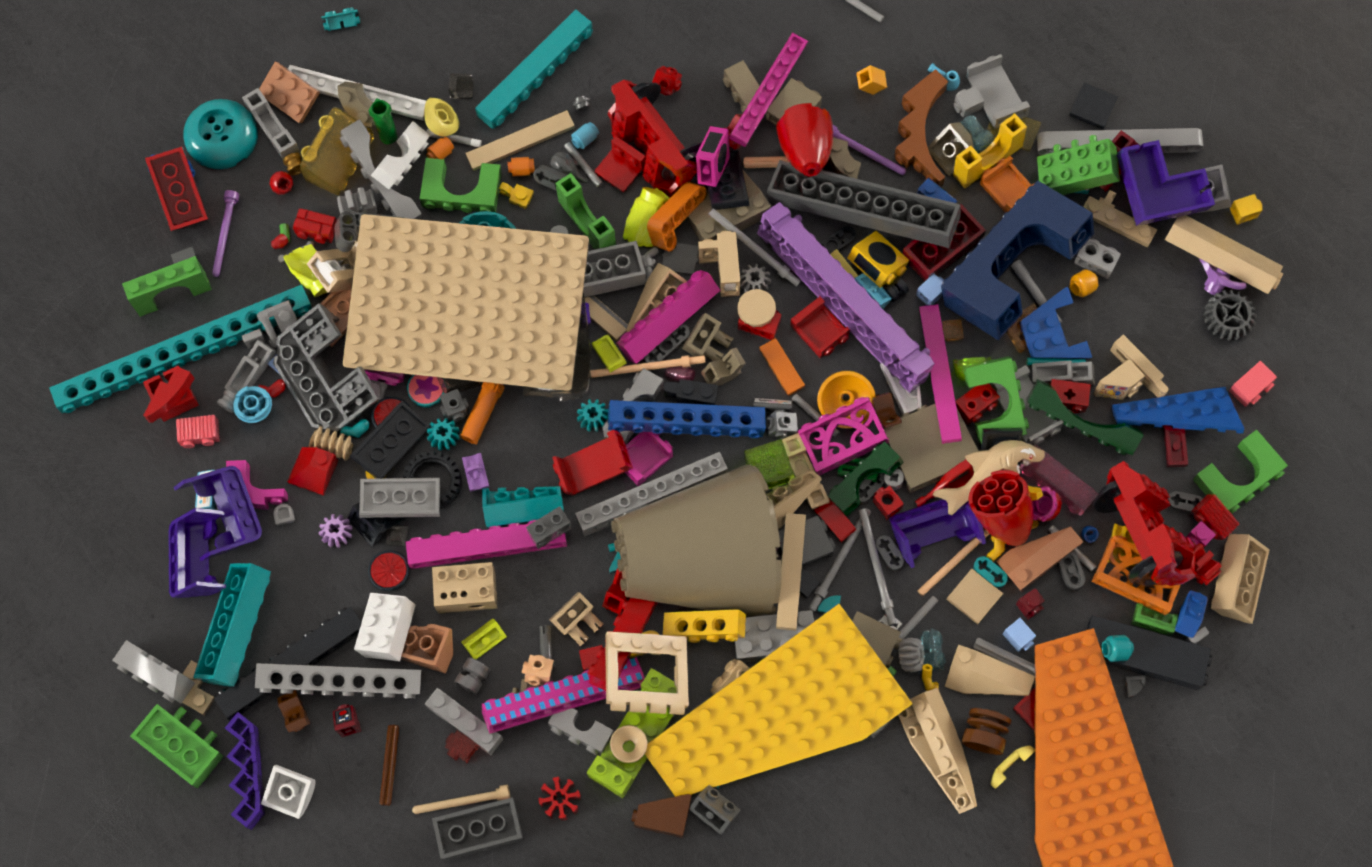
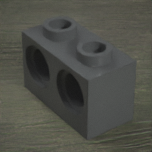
M559 506L528 525L526 529L537 549H540L571 530L572 527L569 519Z

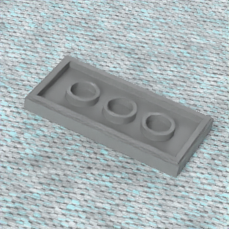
M440 478L360 479L359 516L360 518L440 517Z

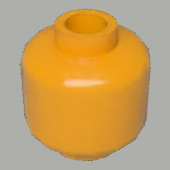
M1088 269L1078 272L1070 279V290L1079 297H1086L1098 288L1097 275Z

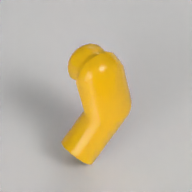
M991 535L994 548L986 557L994 562L1005 551V543Z
M924 664L922 667L921 678L926 691L935 688L939 690V683L932 682L933 667L930 664Z

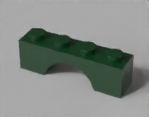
M885 441L882 444H878L873 449L871 455L863 458L854 471L848 472L844 480L830 490L828 497L847 517L861 504L859 489L867 477L873 474L891 476L904 463L902 458Z

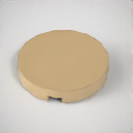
M760 289L744 293L738 302L739 317L744 323L752 327H762L768 324L776 312L773 297L768 292Z

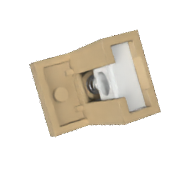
M722 231L717 233V240L705 239L698 242L699 263L718 262L721 297L740 296L736 232Z
M358 237L351 251L342 252L339 249L316 251L307 263L328 293L352 290Z

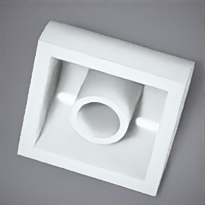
M274 765L261 804L299 819L304 814L315 788V779L279 765Z

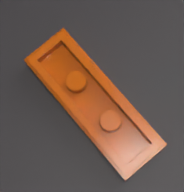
M776 338L759 347L760 352L788 396L805 387L804 382Z

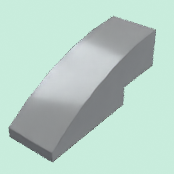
M257 340L248 356L244 355L224 388L237 394L242 388L253 386L267 369L269 361L277 354V350L264 341Z
M1059 361L1032 364L1033 383L1039 379L1050 384L1051 379L1095 385L1092 361L1078 363Z

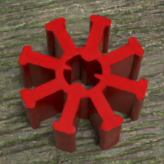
M1193 542L1195 546L1193 550L1196 554L1195 572L1197 574V582L1201 585L1203 583L1208 585L1222 572L1219 569L1221 564L1212 559L1214 554L1210 550L1206 553L1202 544L1198 543L1196 545Z
M554 777L553 781L556 790L553 791L544 783L541 790L551 797H540L539 804L541 807L552 804L548 811H545V814L550 819L553 818V814L558 808L560 811L559 818L561 821L567 820L564 808L567 807L576 814L579 810L578 806L573 805L569 801L581 800L579 790L569 793L571 788L575 787L573 781L567 779L566 785L561 789L560 778ZM559 794L565 797V800L562 799L563 803L560 804L555 800Z

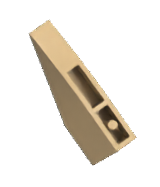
M938 688L911 698L910 700L913 704L898 714L910 744L959 814L977 807L967 760L955 726Z

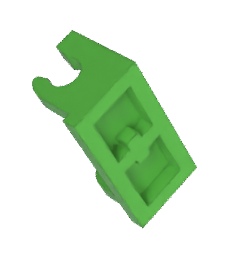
M1137 603L1131 625L1170 637L1175 631L1178 615L1168 613L1164 616L1143 606L1142 603Z

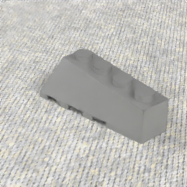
M127 640L112 660L118 664L117 669L125 674L128 672L133 673L132 678L141 684L146 681L149 683L147 686L149 689L156 693L159 690L164 693L162 697L172 703L174 700L182 703L195 684L179 671L149 655Z

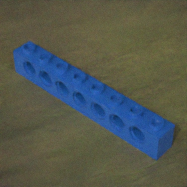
M610 400L608 407V430H616L618 432L672 433L674 435L683 433L694 436L705 434L714 437L727 435L731 437L749 436L750 438L763 437L766 429L765 407Z

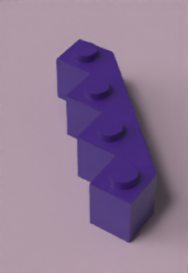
M237 712L225 729L240 741L228 754L227 758L242 770L229 786L244 799L232 812L231 816L246 828L252 830L265 814L264 805L261 804L263 799L259 730L253 723Z

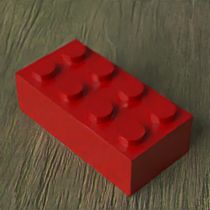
M183 146L145 158L171 231L208 219Z

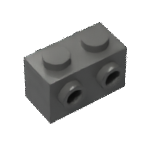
M710 785L697 796L689 810L720 835L733 823L741 811L733 802L729 801Z

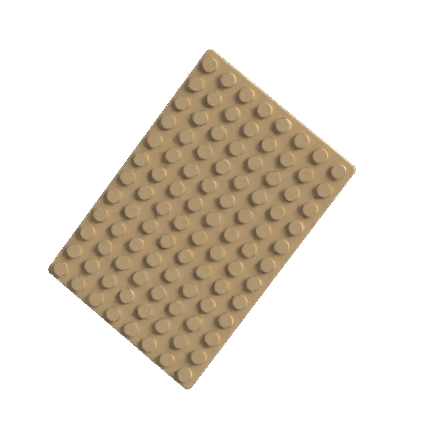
M362 215L343 366L354 369L362 367L364 370L570 391L573 382L589 238L583 235Z

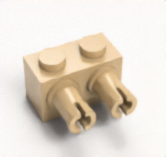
M577 592L549 619L563 635L569 634L579 646L584 644L580 637L584 641L589 639L577 626L580 620H583L593 632L598 630L595 623L598 627L604 624L591 612L593 606L580 592Z

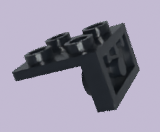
M360 502L353 505L347 518L371 547L378 544L383 532L406 520V517L360 518Z

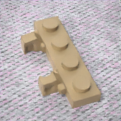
M1109 190L1105 199L1100 197L1097 200L1089 196L1084 208L1093 213V221L1148 248L1157 229L1148 224L1136 226L1134 217L1115 209V205L1111 203L1116 193Z

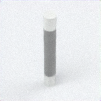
M430 129L426 131L433 138L447 137L451 142L481 147V140L454 134L438 136Z

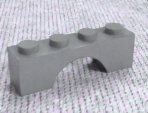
M259 88L242 97L246 107L282 159L291 153H300L297 143L288 130L280 123Z
M643 368L640 373L637 372L634 376L632 387L630 389L627 388L624 392L623 401H654L664 385L663 379ZM608 420L603 426L604 438H608L607 432L612 431L608 430ZM633 431L620 432L625 445H627L634 434Z
M436 688L425 702L428 709L457 728L490 756L503 741L499 733L489 734L487 726L483 721L439 688Z

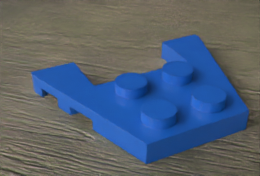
M1068 287L1062 289L1019 322L1031 358H1092L1087 341L1068 347L1055 309L1073 304Z

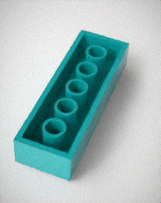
M252 563L230 564L224 582L226 588L221 591L193 678L211 685L234 687L239 677L241 663L245 659L247 645L251 640L253 626L257 622L259 608L264 600L265 589L270 582L271 571Z

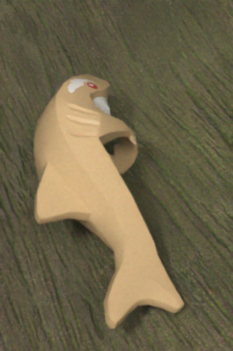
M1007 440L994 445L989 450L967 454L965 458L973 466L974 475L969 482L959 488L939 489L933 492V496L946 500L948 503V513L953 515L968 501L969 492L977 481L981 482L991 476V472L1001 469L1020 474L1018 462L1025 466L1040 462L1045 457V451L1023 441Z

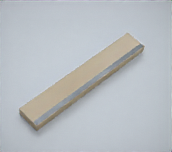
M594 295L583 297L582 301L589 303L590 319L618 342L620 337L626 333L628 324Z

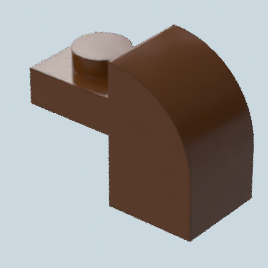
M293 690V694L287 693L277 698L278 706L285 718V726L288 732L300 731L310 724L297 690Z

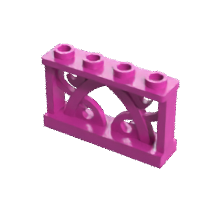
M860 397L854 401V404L848 407L846 405L841 406L835 413L831 415L825 414L819 417L818 421L806 423L798 430L814 469L819 476L873 451L878 444H882L884 441L886 443L890 442L868 397ZM862 409L869 412V419L865 424H861L864 420V415L860 418L856 417V413ZM873 420L879 431L877 435H874L867 428ZM838 425L857 429L852 434L850 440L851 447L848 449L840 443H830ZM814 432H820V437L815 439L822 442V445L810 443V435ZM862 432L863 434L859 437H862L863 441L857 443L855 439ZM829 447H838L839 453L833 454L834 449L829 450ZM822 449L823 461L818 463L813 450Z

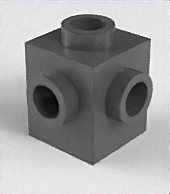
M458 389L440 395L443 404L440 409L444 418L448 417L450 422H458L463 420L465 416H468L466 410L469 408L468 402L465 397L461 398Z
M775 410L766 420L768 436L784 439L797 433L796 413Z

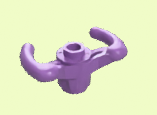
M1199 258L1208 276L1204 283L1206 285L1204 289L1210 294L1215 295L1222 292L1225 286L1238 290L1246 288V283L1229 280L1230 275L1227 272Z

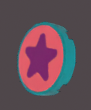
M412 375L408 381L407 392L414 404L419 407L428 408L441 402L440 395L445 394L446 386L443 378Z

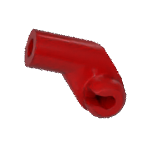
M279 379L269 387L263 385L258 387L265 389L272 398H275L285 390L286 384L282 379Z

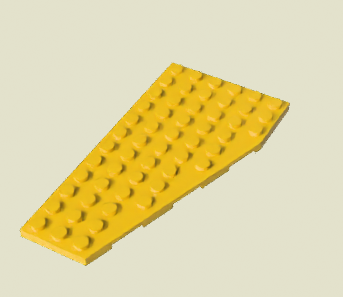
M837 604L647 743L645 755L675 797L685 794L691 795L703 791L708 785L716 787L862 741L913 703L842 606Z

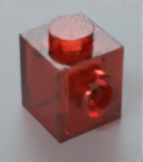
M458 730L455 734L451 733L445 741L447 743L445 746L448 750L447 755L455 761L459 758L466 764L479 748L475 742Z

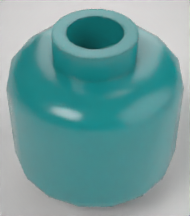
M1126 635L1108 636L1102 643V653L1110 662L1127 661L1134 651V645Z

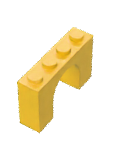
M1013 114L1000 124L997 137L981 153L978 154L972 146L956 156L953 172L955 179L965 189L981 178L985 170L994 168L1000 159H1006L1023 147L1027 126L1016 114Z

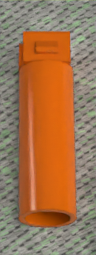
M483 382L479 396L460 433L461 439L471 444L478 443L492 411L505 389L503 384Z

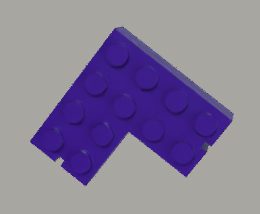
M1159 140L1143 143L1141 146L1138 144L1124 147L1116 154L1136 226L1206 211L1215 205L1211 188L1200 193V191L1210 185L1205 168L1169 176Z

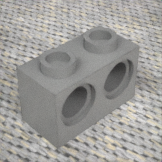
M1089 239L1080 249L1074 263L1109 279L1121 253L1113 247H1106L1100 244L1096 239ZM1086 251H1091L1094 255H1089ZM1103 259H1108L1111 263H1106Z

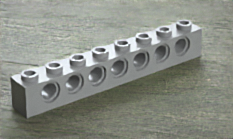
M715 453L575 513L577 522L585 537L611 526L614 518L624 515L625 512L633 508L651 504L727 473L728 468L721 453Z
M256 663L255 688H260V692L272 693V689H280V693L293 694V690H301V694H313V690L322 691L321 695H334V691H342V696H354L355 692H363V696L375 697V693H383V697L395 698V694H404L403 698H416V694H420L421 670ZM274 673H280L283 677L282 682L278 685L274 684L271 680ZM297 673L303 676V682L298 686L292 682V677ZM317 674L322 675L324 678L321 686L313 684V677ZM337 675L344 677L345 682L341 687H336L333 684V679ZM357 676H362L365 679V684L361 688L354 686L353 681ZM377 677H383L386 681L385 686L381 689L374 686V680ZM399 677L404 678L406 681V686L401 690L394 686V681Z

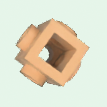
M530 655L528 662L524 661L523 664L524 682H528L533 686H543L549 682L554 660L547 659L542 655Z

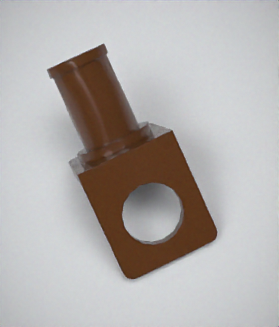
M890 392L876 394L872 398L876 414L883 428L902 423L901 418L896 414Z

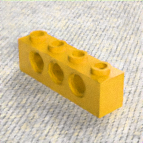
M740 610L664 613L663 635L685 636L688 642L698 643L701 639H707L709 642H718L719 639L738 641V638H745L746 614ZM707 623L706 629L702 631V626ZM725 623V628L720 630L721 625ZM688 624L687 630L683 632L684 626Z

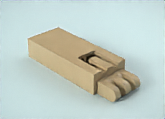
M1123 334L1114 342L1110 351L1122 363L1130 358L1145 375L1142 383L1157 397L1165 396L1168 392V387L1161 381L1164 375Z

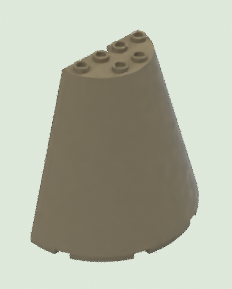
M744 465L614 518L611 526L613 533H616L617 539L614 542L615 551L619 552L621 559L617 561L619 572L622 571L623 579H621L620 584L621 590L625 591V597L708 611L740 610L746 614V617L775 614L776 607H774V604L779 602L781 589V560H777L778 554H776V548L780 547V539L772 500H767L768 496H766L765 491L769 489L761 472L755 466Z

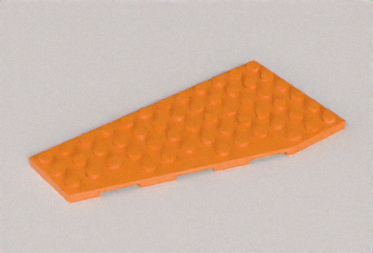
M1094 628L1035 645V844L1042 866L1174 867Z

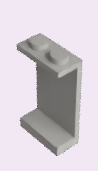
M1001 54L990 56L981 62L972 63L967 67L966 73L971 87L976 86L985 100L983 109L994 129L999 128L1000 124L1013 114H1016L1020 119L1027 117L1030 109L1027 101L1021 102L1001 65L1003 58Z
M1025 365L1015 372L1016 380L1019 379L1021 384V391H1018L1020 399L1023 398L1025 410H1022L1023 416L1027 417L1029 429H1026L1027 435H1022V439L1024 442L1036 446L1042 443L1048 435L1052 437L1058 434L1064 422L1062 420L1057 422V420L1046 416L1047 412L1041 409L1038 412L1029 407L1026 398L1033 387V383L1028 377L1030 370ZM993 383L992 388L1000 396L999 403L1004 411H1006L1009 404L1008 392L1003 385Z

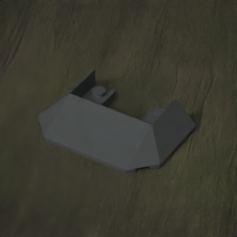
M318 303L277 337V355L274 356L273 364L311 426L315 428L323 426V429L329 428L330 431L338 432L380 399L379 383H372L362 367H357L341 381H336L321 357L320 352L342 335L335 324L340 319L321 303Z

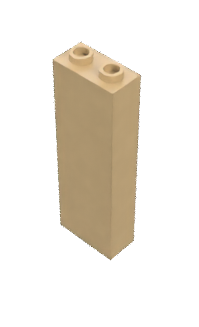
M1186 215L1176 219L1165 239L1269 294L1271 289L1275 290L1283 276V273H1281L1282 265Z

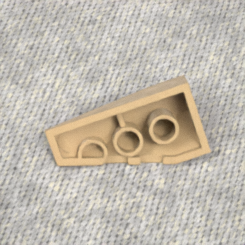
M658 263L645 284L626 332L632 330L638 321L647 317L653 308L662 304L667 296L672 295L677 291L679 285L687 281L670 268Z
M810 470L790 479L789 483L785 486L779 487L777 485L772 487L773 491L766 494L768 496L767 500H772L778 529L785 524L786 513L793 514L822 480L814 471Z
M958 645L945 688L962 694L1029 696L1035 676L981 652Z

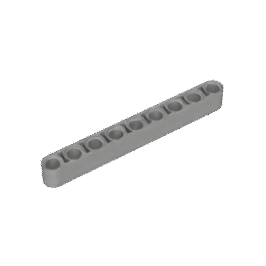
M1199 128L1122 130L1135 139L1140 146L1143 143L1159 140L1163 153L1199 152L1204 149L1202 130ZM1121 130L1040 132L1036 135L1038 154L1053 153V146L1055 144H1060L1061 150L1072 148L1071 141L1074 139L1079 140V146L1090 143V135H1096L1097 141L1108 138L1112 141Z

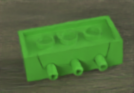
M1090 135V143L1079 146V140L1074 139L1071 141L1072 148L1061 150L1060 144H1055L1053 146V153L1037 157L1039 181L1062 195L1119 182L1117 147L1109 138L1097 141L1096 135Z
M156 704L130 737L198 789L224 757L210 745L217 737V734L210 731L203 740L195 734L202 722L195 719L189 727H186L179 721L187 712L184 708L180 707L172 716L164 708Z

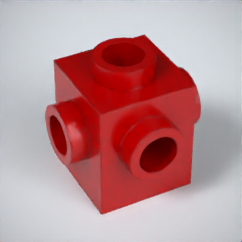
M662 66L656 70L652 83L656 82L661 86V94L672 95L681 88L682 74L678 73L675 68Z

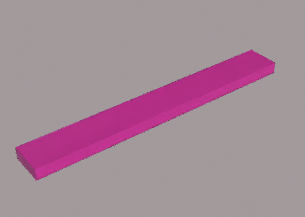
M792 32L730 134L729 139L746 147L806 47L807 40Z
M938 304L919 307L925 347L930 350L929 356L935 363L930 371L941 441L942 444L961 442L962 437Z

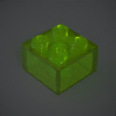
M782 439L744 451L746 465L755 466L761 472L768 489L777 485L787 484L790 479L794 478V472Z

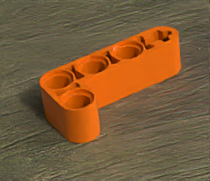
M686 182L649 219L647 230L653 246L669 252L675 248L677 238L674 230L705 199L706 188L704 186Z

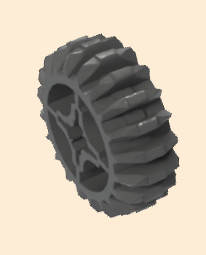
M1224 290L1221 292V295L1216 293L1214 298L1209 299L1208 304L1205 306L1204 316L1207 318L1204 321L1210 324L1208 330H1215L1213 336L1218 333L1220 334V339L1226 336L1228 341L1232 337L1236 341L1240 337L1244 338L1247 333L1252 331V327L1256 324L1254 320L1257 318V314H1254L1256 307H1250L1252 301H1246L1247 295L1241 297L1240 291L1235 295L1233 290H1230L1227 294ZM1234 311L1233 315L1226 319L1227 316Z

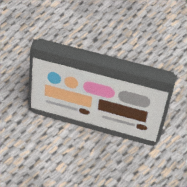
M754 398L753 407H765V413H774L775 410H785V412L792 413L791 400Z

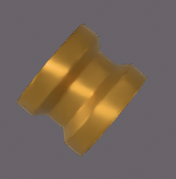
M291 153L283 159L284 165L288 167V173L292 176L302 173L306 168L305 164L301 162L302 158L299 153Z

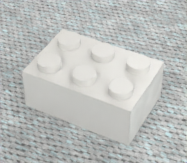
M370 593L354 650L366 658L400 661L416 605L405 596Z

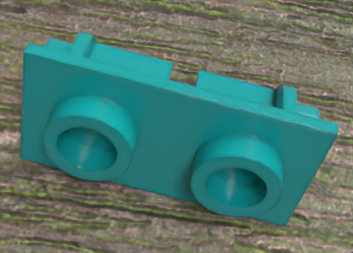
M346 8L343 9L342 13L336 14V11L326 12L325 16H321L323 20H326L323 23L324 30L341 29L340 22L342 21L345 28L357 26V24H360L359 16H355V14H359L358 10Z

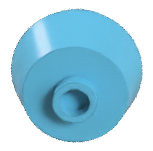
M257 386L242 388L236 394L233 403L236 416L247 423L263 421L269 415L272 408V399L269 393Z

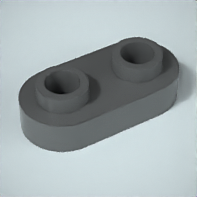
M1072 551L1058 563L1066 587L1071 590H1078L1084 585L1085 576L1078 556ZM1068 559L1071 562V564L1066 565L1064 563V560ZM1071 578H1076L1077 583H1072Z

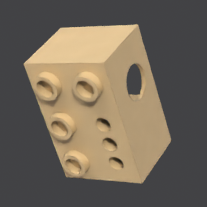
M492 562L432 567L434 607L438 614L498 608L496 574ZM473 605H483L480 607H470Z

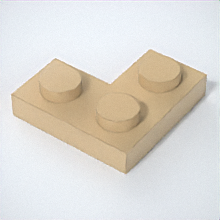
M191 660L183 675L195 684L182 703L205 716L215 697L199 689L203 681L193 678L197 663Z

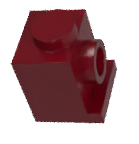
M1034 588L1021 597L1016 605L1026 619L1029 620L1044 610L1042 605L1045 600L1037 589Z

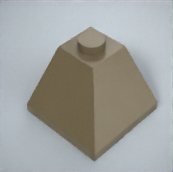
M961 122L949 123L928 146L930 155L948 176H951L954 172L956 156L969 146L974 148L972 135Z

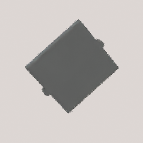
M676 243L672 251L665 250L662 254V265L670 268L675 273L692 275L695 272L696 263H698V246Z

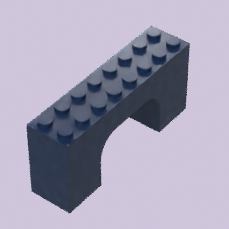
M1037 180L1033 186L1031 185L1027 189L1026 194L1015 202L1014 207L1003 215L1002 220L991 228L990 233L979 241L978 246L967 254L966 259L961 265L956 266L950 277L944 279L941 284L945 307L999 341L1023 312L1020 293L999 281L998 278L1026 248L1032 245L1048 246L1071 260L1094 235L1093 213Z

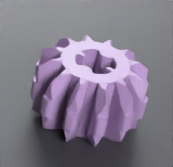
M332 514L331 520L324 518L326 524H320L319 526L322 529L319 531V535L323 537L322 542H328L329 547L336 544L337 548H340V542L343 541L344 544H347L348 542L345 538H352V534L349 532L353 530V527L349 525V519H344L343 515H339L336 519V516ZM336 528L339 532L335 533L333 530Z

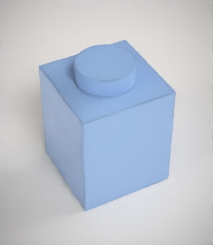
M933 274L918 288L916 296L927 306L934 305L943 296L941 284L944 279Z
M1021 618L1017 619L1003 632V636L1017 652L1022 649L1028 650L1034 644L1033 640L1036 637Z

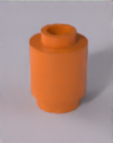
M447 137L439 138L426 149V155L428 158L445 159L452 153L454 145Z
M517 157L511 158V162H508V173H512V177L530 176L535 171L534 158Z

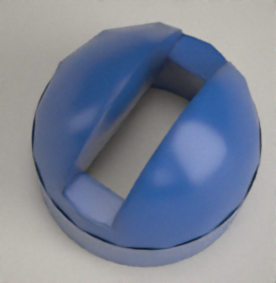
M1087 525L1082 529L1081 535L1087 542H1094L1097 540L1099 532L1095 527Z

